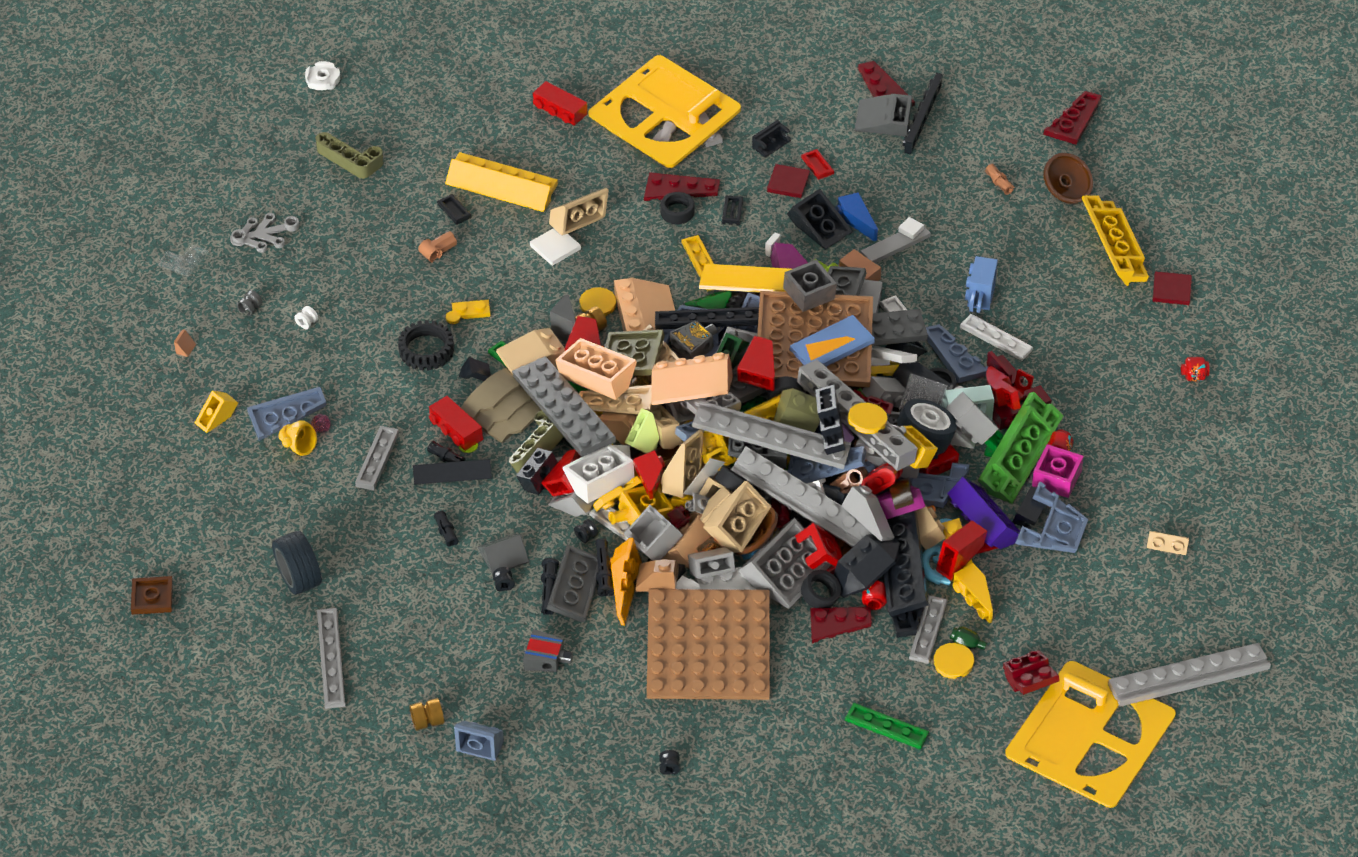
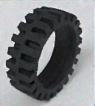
M425 320V323L417 321V325L412 323L410 327H405L404 331L400 333L398 338L399 355L402 361L406 362L407 366L412 365L413 369L419 367V370L424 371V367H427L428 371L431 370V367H434V369L439 368V364L444 366L445 361L449 362L454 352L452 332L447 326L444 327L442 323L437 325V321H432V323H429V320ZM420 336H435L440 338L445 344L441 350L431 355L415 354L408 349L409 343Z

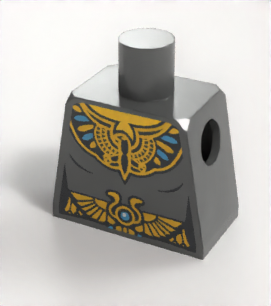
M698 321L691 322L670 332L671 346L687 360L694 359V357L699 355L705 356L714 347L713 335L718 333L717 328L712 323L704 328Z

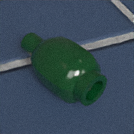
M962 626L959 628L954 627L950 636L954 643L964 645L969 649L978 647L985 650L987 642L980 640L976 632Z

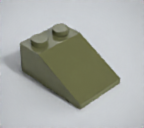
M794 388L783 390L774 421L815 432L820 423L816 398Z

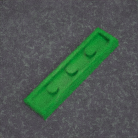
M856 703L852 704L845 717L847 722L920 750L929 736V731Z

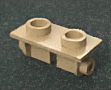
M1150 531L1147 548L1186 555L1189 538Z

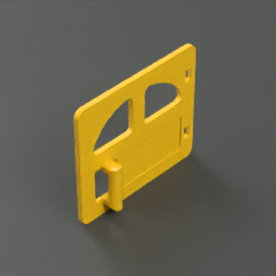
M657 55L589 109L588 114L590 118L657 162L667 168H673L740 113L741 105L664 56ZM647 69L650 70L647 74H642ZM626 98H632L654 113L637 127L630 128L621 116V105ZM611 100L612 102L606 106L605 103ZM713 104L722 109L705 124L699 123V116ZM664 120L674 123L678 128L691 135L687 139L675 142H661L645 138L650 131Z
M1069 661L1058 673L1060 681L1049 686L1006 748L1005 755L1008 759L1106 807L1113 808L1117 806L1174 720L1176 712L1172 707L1155 699L1132 703L1131 705L1139 715L1142 732L1139 743L1135 745L1130 744L1103 730L1119 706L1118 701L1108 686V680L1111 678L1075 661ZM1072 687L1095 698L1097 706L1094 709H1090L1064 695ZM1094 743H1099L1127 758L1123 765L1102 775L1082 776L1078 775L1075 771ZM1031 758L1040 763L1036 767L1026 761ZM1089 786L1097 790L1096 794L1093 795L1085 791V787Z

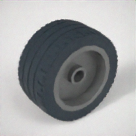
M301 531L286 534L272 542L273 554L280 574L294 595L313 589L322 583L321 571L314 551Z

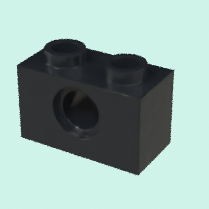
M537 448L517 473L516 477L525 491L539 495L545 488L541 482L558 463L553 452Z

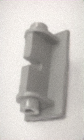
M693 493V499L685 503V508L689 512L694 511L703 514L710 498Z

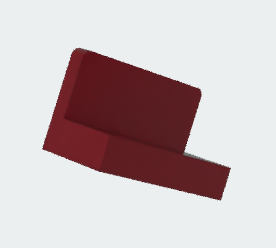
M989 351L987 366H993L1008 376L1011 386H1014L1017 370L1003 354L997 357L992 351ZM1022 376L1020 378L1021 383L1024 382V378Z

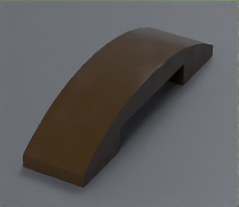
M909 477L898 480L890 486L895 510L914 504L911 492L912 483Z

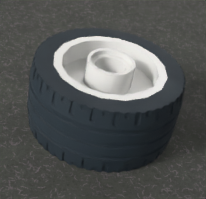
M912 399L908 401L897 419L898 427L912 425L938 448L935 455H940L947 450L957 428L955 424L956 419L947 409L925 399Z

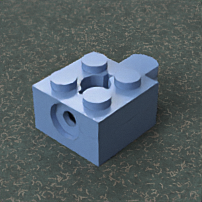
M976 256L974 263L970 264L969 274L971 276L967 277L966 287L969 289L966 290L965 300H968L969 312H973L974 308H977V313H981V309L990 310L996 284L997 259Z

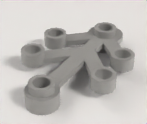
M267 213L259 226L258 220L251 217L247 220L242 230L237 229L232 232L230 241L235 246L248 245L254 247L260 253L267 251V244L252 240L254 238L273 243L276 248H282L285 246L284 238L275 237L270 234L286 230L291 232L298 230L299 219L295 216H289L285 219L284 224L267 228L269 224L274 223L276 220L273 213ZM256 227H257V229H256L255 231L250 232V230H251L252 228H256Z

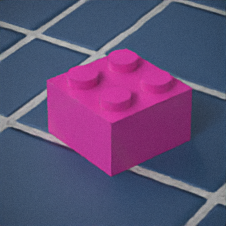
M1047 444L1034 469L1032 486L1037 488L1038 483L1042 482L1051 493L1055 492L1057 495L1069 498L1082 472L1084 456Z

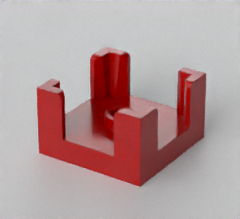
M812 523L795 535L798 543H801L811 536L817 551L805 559L808 567L815 569L827 561L833 566L826 571L834 575L837 561L843 557L835 536Z

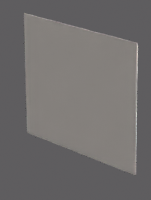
M710 458L683 494L693 496V493L699 494L708 477L714 478L718 472L717 470L725 462Z

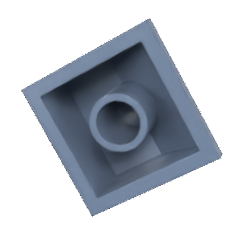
M462 721L455 724L456 751L496 761L504 742L503 730L480 725L476 722Z

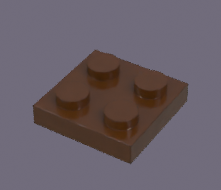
M172 576L132 578L131 614L172 612Z

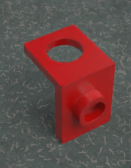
M1018 369L1015 383L1012 387L1020 392L1021 400H1023L1024 391L1032 388L1034 376ZM1021 376L1027 379V386L1022 385L1020 381Z

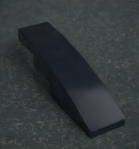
M830 385L816 389L817 413L820 418L826 455L846 450L835 386Z

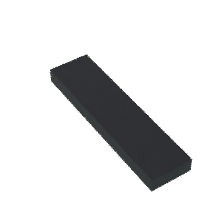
M490 459L413 465L414 485L492 479Z

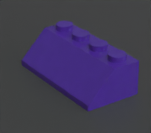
M962 477L947 493L952 499L950 501L952 505L963 511L961 515L967 521H974L987 530L985 543L990 547L995 546L1003 549L1015 544L1020 530L981 486Z

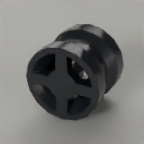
M586 519L582 525L574 527L576 537L583 543H587L589 538L598 535V529L590 519Z
M501 567L493 572L492 577L497 591L501 592L514 588L515 582L510 568Z
M674 750L661 752L659 755V761L661 762L660 772L664 775L679 773L680 764L678 762L680 761V754Z

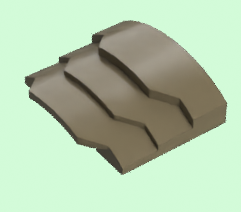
M504 368L487 378L471 393L461 406L470 417L482 426L484 432L500 443L506 441L513 434L522 433L534 421V416L541 411L539 406L516 381L508 368Z

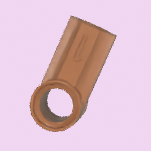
M449 231L432 241L430 239L424 240L419 245L418 250L433 263V260L441 258L442 253L456 246L457 240L454 234Z
M863 466L852 469L829 485L840 487V491L850 489L852 486H859L868 475V471ZM854 472L860 474V480L854 477Z

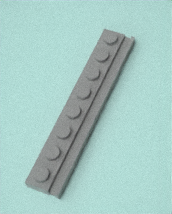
M700 401L692 427L843 470L851 447V443L845 441L846 450L826 455L822 434Z
M747 446L731 468V472L748 481L753 486L851 547H854L866 535L872 534L840 504Z
M1255 643L1108 680V686L1120 707L1268 670L1271 664L1267 661V657L1260 644Z

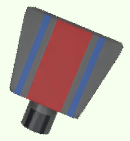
M533 629L523 658L524 670L557 672L560 662L572 663L573 652L564 650L562 638Z

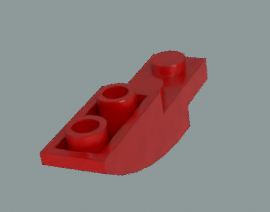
M993 366L988 367L986 378L988 385L991 386L994 403L998 407L1007 405L1013 410L1021 408L1020 392L1011 386L1010 378Z

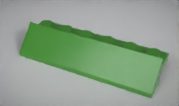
M1035 392L1028 394L978 479L988 490L987 494L1011 504L1044 451L1052 433L1063 418V415L1052 403L1046 404Z

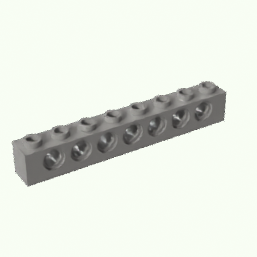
M814 360L799 367L797 382L813 397L816 398V389L830 385L835 386L842 423L896 471L915 463L918 448L888 421L885 428L878 430V433L875 434L861 433L856 431L853 425L850 426L848 423L850 408L856 404L866 402L828 370L826 366L818 360Z

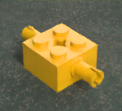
M644 486L622 491L619 510L609 512L608 517L611 524L627 521L631 526L643 511L651 505L669 521L670 518L667 516V513L675 506L671 504L672 498H667L662 493L660 487H658L654 498L650 500Z

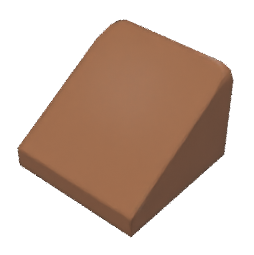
M184 329L181 330L174 341L176 354L188 357L196 346L194 340Z

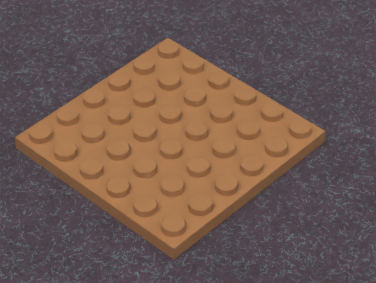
M760 291L757 336L772 340L775 379L785 376L798 378L799 367L803 366V364L790 351V345L851 315H854L872 335L873 297L835 295L834 300L802 312L787 292ZM872 344L826 366L827 369L847 386L870 387Z
M649 589L647 699L770 700L769 590Z

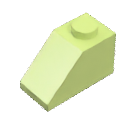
M641 408L624 443L646 454L656 450L660 438L653 413Z

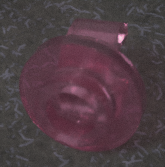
M319 414L313 417L311 425L315 432L325 433L329 430L331 422L328 416Z

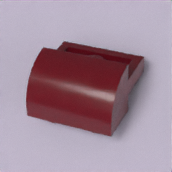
M1040 650L1031 651L1026 655L1012 658L1010 661L1003 663L1007 681L1014 692L1020 691L1023 695L1060 681L1059 674L1049 666L1048 658Z

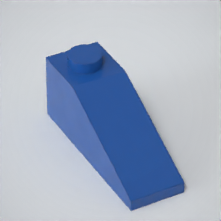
M859 193L838 197L836 210L845 222L871 240L877 241L878 228Z

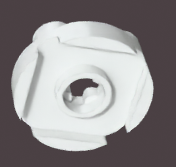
M317 62L312 68L309 66L306 69V83L311 89H334L340 81V70L331 62Z

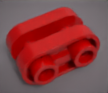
M885 462L873 469L863 479L861 486L869 487L872 490L871 493L875 495L893 485L902 475L903 468L896 471L889 463Z

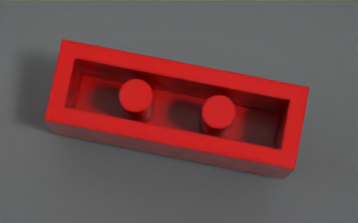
M547 81L533 92V104L538 109H544L550 115L561 118L565 123L575 126L588 114L587 102Z
M448 396L429 406V419L433 425L437 424L444 435L452 438L456 446L460 445L466 451L483 440L482 426Z

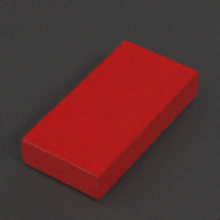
M817 149L801 155L802 160L818 180L834 174V170Z

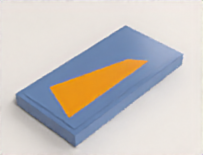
M851 315L790 345V351L803 365L818 360L824 366H828L875 343V338L854 315Z

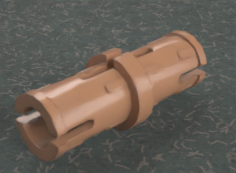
M994 164L988 165L985 172L992 178L993 183L996 186L998 185L1006 195L1012 193L1014 186L1007 180L1006 175L1001 173Z

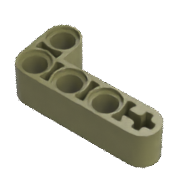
M327 132L316 135L317 152L359 178L371 176L384 164L383 151L378 146H372L361 153Z
M542 410L534 416V420L539 427L509 459V463L516 473L520 471L537 448L552 451L564 438L562 433Z

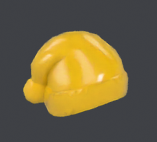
M304 420L287 424L279 431V439L282 441L283 446L286 448L290 447L298 455H308L316 446V432L312 425Z

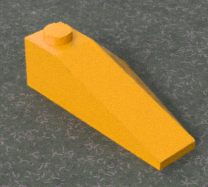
M629 538L618 546L609 563L612 571L617 615L621 625L624 626L635 591L633 582L638 576L639 564L642 563L634 538Z

